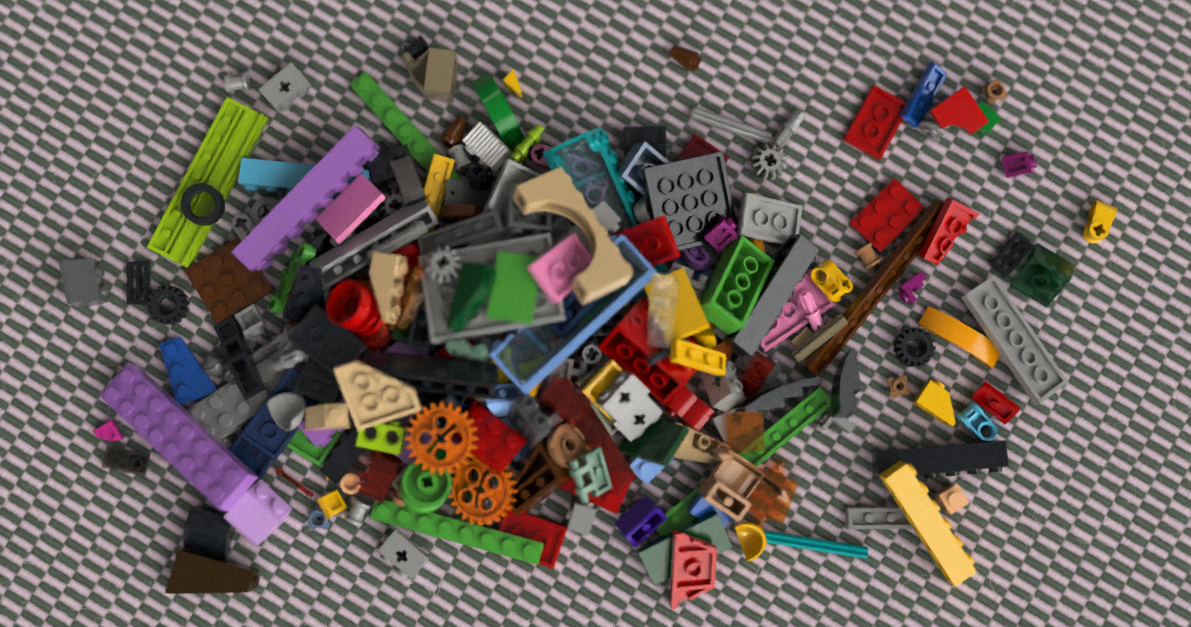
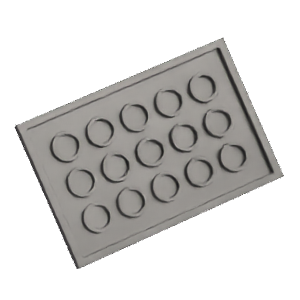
M551 233L455 250L458 251L457 257H462L463 262L487 264L495 270L498 251L541 257L553 248ZM429 254L418 256L432 344L447 342L448 339H464L566 320L562 299L552 304L542 288L538 286L532 324L487 318L489 295L462 333H456L447 328L446 324L458 279L451 277V284H448L445 279L442 285L438 283V279L432 281L430 279L431 274H427L425 271L428 267L425 264V260L432 258ZM445 262L444 265H440L441 269H443L445 265H448V263Z

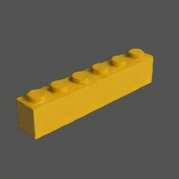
M899 460L879 474V477L947 581L956 587L977 572L973 566L975 561L968 552L965 553L961 548L963 546L962 541L956 534H952L950 531L952 528L951 524L945 517H941L938 512L940 507L933 499L930 500L926 494L929 492L922 481L918 482L915 477L917 472L910 463L906 464Z

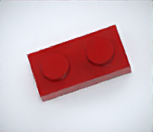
M986 381L971 395L973 401L1003 424L1008 423L1020 410L1017 404Z

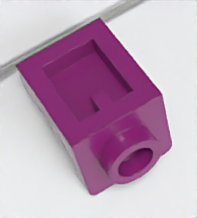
M1028 151L1002 157L1007 179L1024 174H1034V168H1037L1035 155L1031 156V153Z
M723 215L719 217L720 221L704 234V238L718 253L738 236L735 222L730 217L726 219Z
M923 271L917 273L897 288L900 292L898 295L904 303L912 305L918 301L910 290L916 292L924 286L922 281L927 276Z

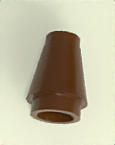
M676 44L669 53V56L687 71L691 70L694 72L702 60L698 52Z
M457 116L441 133V143L448 148L459 145L468 122L464 118Z

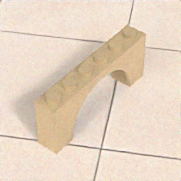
M562 167L516 186L512 198L523 215L539 211L556 213L573 221L585 234L591 249V262L584 272L575 277L571 286L583 305L628 283L633 274L631 266L628 262L624 261L617 245L612 243L606 229L599 224L594 211L587 206L580 191H577L572 184L571 177L564 172Z

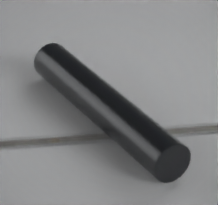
M687 337L684 338V339H681V340H683V341L690 342ZM671 345L647 358L646 363L651 367L670 356Z

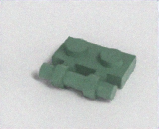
M456 338L454 341L448 339L446 349L450 357L478 362H487L490 359L488 348L484 344L473 347L467 344V340Z
M595 446L581 454V465H579L577 458L569 461L571 467L569 472L571 477H574L576 484L574 489L581 503L589 501V492L591 496L598 497L612 488L601 447ZM583 474H585V476H586V479H587V482H586V483H584L583 476H582Z

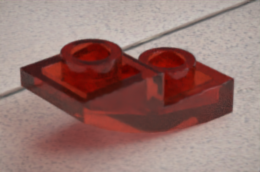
M759 352L755 354L739 378L743 386V394L747 398L758 393L776 364Z

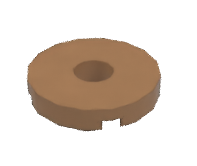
M562 424L550 431L547 441L548 451L553 461L560 467L571 468L569 461L575 458L578 459L580 465L582 463L580 455L587 451L584 444L586 443L585 437L574 425ZM565 441L570 444V451L566 449Z

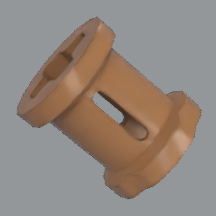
M871 242L854 252L863 261L865 270L882 261L872 249Z

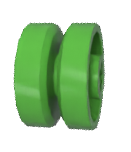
M413 462L406 469L400 483V496L403 503L410 510L418 513H430L437 510L445 502L451 489V476L447 469H445L443 475L439 474L438 469H436L434 474H430V467L423 471V463L415 465V462Z

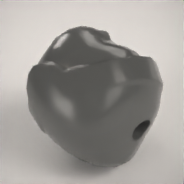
M208 353L201 365V369L209 376L219 377L224 371L226 361L219 354Z

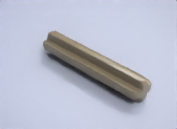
M838 314L791 353L795 360L801 362L846 326L848 322L842 314Z

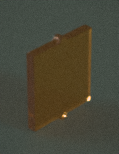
M763 412L726 414L728 449L734 452H744L745 454L754 451H765Z

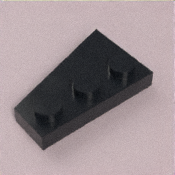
M299 265L282 312L283 319L302 321L315 304H318L325 310L322 268Z

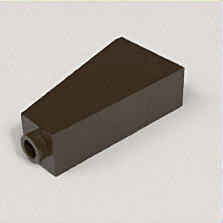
M179 549L165 593H248L253 591V588L256 589L259 584V569L222 560L189 549Z

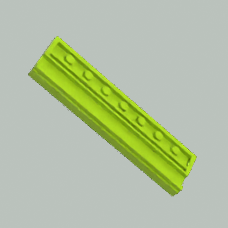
M226 97L146 248L186 268L192 266L213 224L200 226L184 216L180 203L183 193L194 184L205 183L217 189L226 202L239 177L241 158H249L269 120L268 117ZM206 192L196 194L190 204L191 210L199 217L210 215L215 208L213 196Z

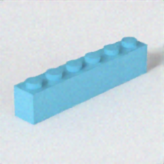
M241 158L238 183L245 187L244 190L257 192L258 189H266L268 193L278 194L279 191H287L288 194L315 165ZM363 170L361 173L372 183L373 176L370 170ZM353 176V177L348 181L349 185H350L357 177H354V176ZM337 192L332 198L336 199L341 193Z

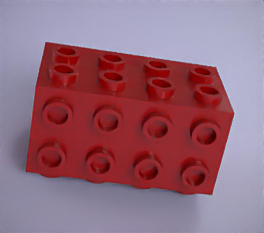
M644 296L638 300L598 347L624 371L632 373L650 391L649 393L663 405L686 385L697 370L670 362V356L651 367L646 363L647 358L666 348L669 344L651 302ZM687 337L690 343L699 345L691 337Z

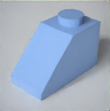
M515 383L497 384L494 399L484 398V400L496 417L509 416L512 400L522 395Z

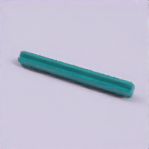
M763 530L767 543L864 559L868 556V547Z

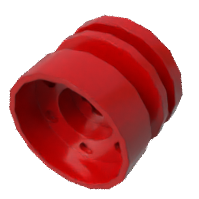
M345 280L336 285L331 291L327 300L326 311L332 323L362 336L371 335L383 324L374 290L356 281Z

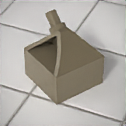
M428 48L418 60H414L409 52L402 56L408 64L407 68L409 69L412 81L425 98L429 101L454 103L459 66L454 50Z

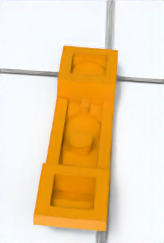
M927 306L917 324L935 336L939 335L973 355V358L990 368L994 367L1000 357L999 352L990 339L955 318L930 306Z

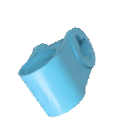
M970 401L968 403L969 406L965 410L955 415L957 421L976 440L984 442L996 437L997 427L975 402ZM982 426H986L989 429L987 437L982 436L980 432Z

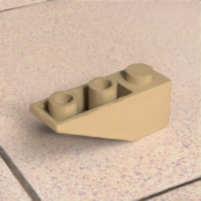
M373 252L369 274L383 322L396 324L400 315V297L404 292L403 279L408 267L407 258L394 254Z
M687 427L689 432L673 457L718 464L721 458L713 452L714 448H728L731 450V446Z

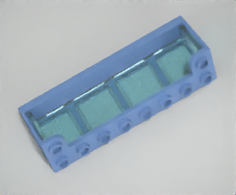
M614 234L609 236L612 243L617 245L624 261L628 262L631 266L633 274L627 284L611 291L597 307L563 338L547 323L519 328L516 336L505 333L507 336L501 341L496 339L488 347L490 349V357L525 395L658 274L623 234L617 236ZM573 290L562 298L563 303L574 292Z

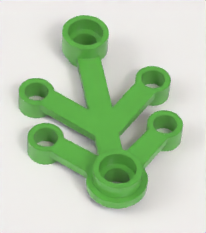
M302 242L298 251L293 252L290 256L289 270L283 269L281 272L278 295L273 294L269 301V310L273 311L274 314L279 315L283 312L288 298L287 295L291 290L299 265H305L307 261L314 259L316 249L312 245Z

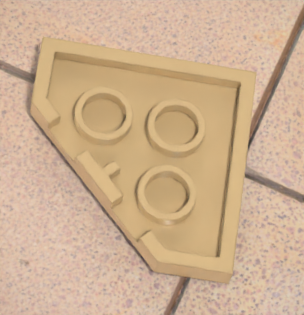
M354 360L336 366L333 369L358 431L421 411L422 409L414 387L360 361Z

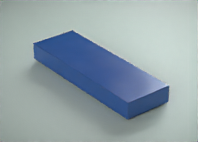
M929 62L899 116L912 128H918L919 123L925 116L947 76V73L935 62Z

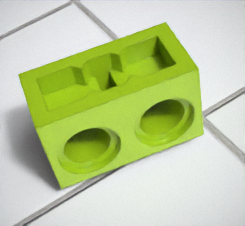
M396 420L372 426L377 431L375 438L367 435V428L359 430L356 446L400 455L404 451L405 437L407 436L406 428L408 427L402 426L403 422ZM391 430L397 432V442L389 440L388 434Z

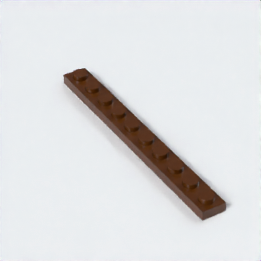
M938 199L933 201L843 314L848 324L808 357L803 365L813 376L817 377L823 374L921 251L944 204Z

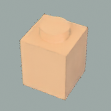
M951 483L933 494L946 514H952L969 504L958 484Z

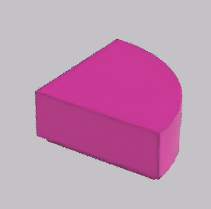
M113 419L93 431L97 437L106 441H118L125 438Z

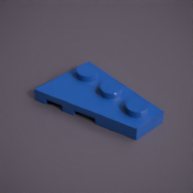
M182 337L159 343L175 399L180 405L207 397L218 390L210 376L202 371L196 356Z

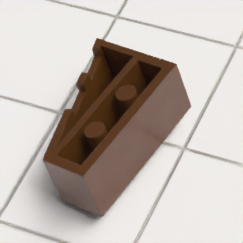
M548 440L537 442L533 454L524 463L525 466L520 475H517L515 478L517 483L512 485V488L517 489L518 492L512 493V497L517 500L509 502L513 507L512 512L515 516L529 512L572 478L569 468L560 467L551 458L547 447Z

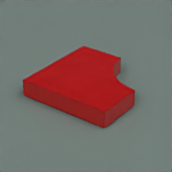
M965 86L929 111L940 129L947 126H958L969 135L989 122Z

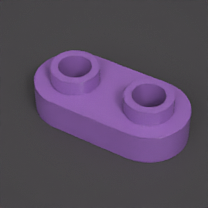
M702 245L679 250L682 258L692 269L704 270L709 266L710 255Z

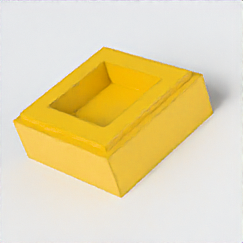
M338 489L317 499L327 519L348 508Z

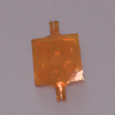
M417 265L416 269L407 267V272L404 274L403 279L404 292L400 297L399 303L400 315L396 324L386 323L388 329L394 330L397 325V328L406 330L409 322L413 321L415 311L424 299V292L420 285V279L425 272L424 267Z
M778 459L774 471L760 470L786 491L789 500L788 504L777 497L761 481L748 497V500L752 503L748 511L758 516L755 524L759 525L761 522L760 527L762 529L766 520H775L784 524L798 482L790 480L782 474L787 462L783 461L781 468H779L782 461Z

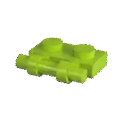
M538 124L531 129L524 140L515 147L508 159L521 165L528 157V150L541 142L542 138L540 136L544 128Z

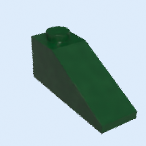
M462 263L446 324L447 328L456 333H462L491 294L493 285L496 282L497 271L487 264Z

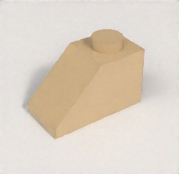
M324 404L305 408V430L351 429V412L347 404Z

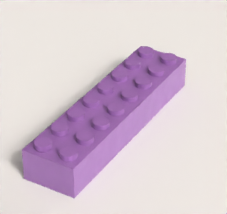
M354 125L246 236L232 253L250 271L268 269L274 262L272 259L277 254L281 255L289 247L287 243L292 238L297 239L304 232L302 228L307 223L311 224L319 216L317 212L322 207L327 208L334 201L332 197L337 192H343L349 185L348 181L353 176L357 177L364 170L362 166L368 160L371 162L379 155L378 150L381 147L363 129Z
M128 362L99 395L218 509L230 511L257 480V475L141 367Z

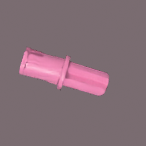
M806 291L799 295V299L805 311L804 317L808 318L813 334L819 331L817 324L820 329L825 325L819 313L821 311L820 308H817L811 292Z

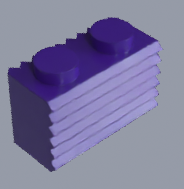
M646 494L643 498L637 500L630 510L623 513L614 524L634 547H637L638 544H641V541H644V538H647L651 532H654V529H657L661 523H664L667 517Z

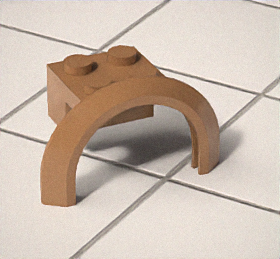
M714 448L713 452L721 460L698 490L706 501L740 522L752 505L748 497L761 481L777 497L788 504L789 500L786 491L766 473L728 448Z

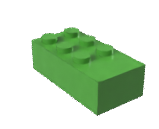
M743 235L726 246L699 301L705 317L728 335L744 328L775 262Z

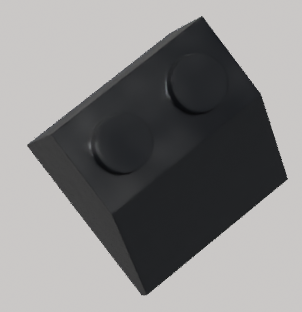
M199 505L191 506L184 525L183 548L226 560L236 528L224 518L225 513Z

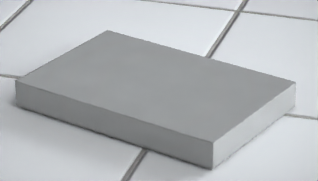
M743 193L737 234L738 236L743 235L745 238L783 246L790 235L799 234L803 206L755 194Z

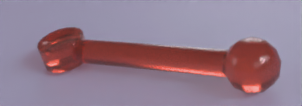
M283 468L276 469L277 476L284 477L312 498L313 492L284 473Z

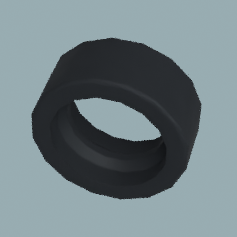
M205 183L194 184L188 187L180 201L184 216L200 226H209L218 222L225 210V200L222 194L213 186ZM201 192L211 194L215 200L214 211L206 217L196 216L191 210L190 204L192 199Z

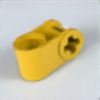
M1098 200L1094 201L1083 230V238L1086 242L1094 244L1107 237L1116 216L1117 207Z
M831 260L822 261L811 272L812 281L832 302H839L842 295L851 292L853 289L851 280Z

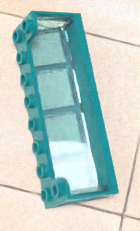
M601 127L587 131L543 152L550 170L562 167L564 172L571 177L572 184L577 191H580L583 195L584 201L589 208L593 210L604 200L621 220L617 224L620 227L614 233L640 224L634 212L635 195L629 190L626 181L620 177L621 170L617 164L618 157L611 150L608 143L609 137ZM662 263L652 266L658 274L651 281L669 274L668 270L664 269ZM640 271L633 273L629 281H631ZM623 285V286H621V287H619V288H617V289H615V290H613V291H614V292H619L625 285ZM643 287L630 299L632 304L638 302L642 296L648 298L645 288Z

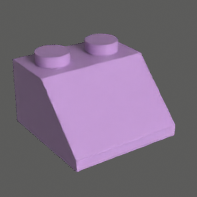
M260 479L244 493L231 510L226 513L224 518L257 547L286 520L293 508Z

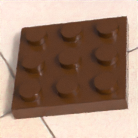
M239 236L184 270L217 324L231 316L234 317L238 312L274 291L262 270L250 271L232 253L242 242Z

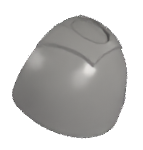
M287 392L275 395L268 400L267 405L272 418L284 431H291L302 422L305 413V401L300 395Z

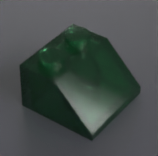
M1037 243L1025 257L1010 282V286L1047 308L1072 279L1075 265Z

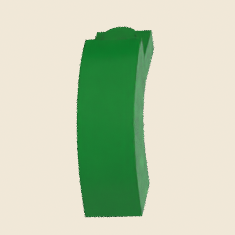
M487 73L470 82L502 142L508 148L522 142L525 137L491 74Z

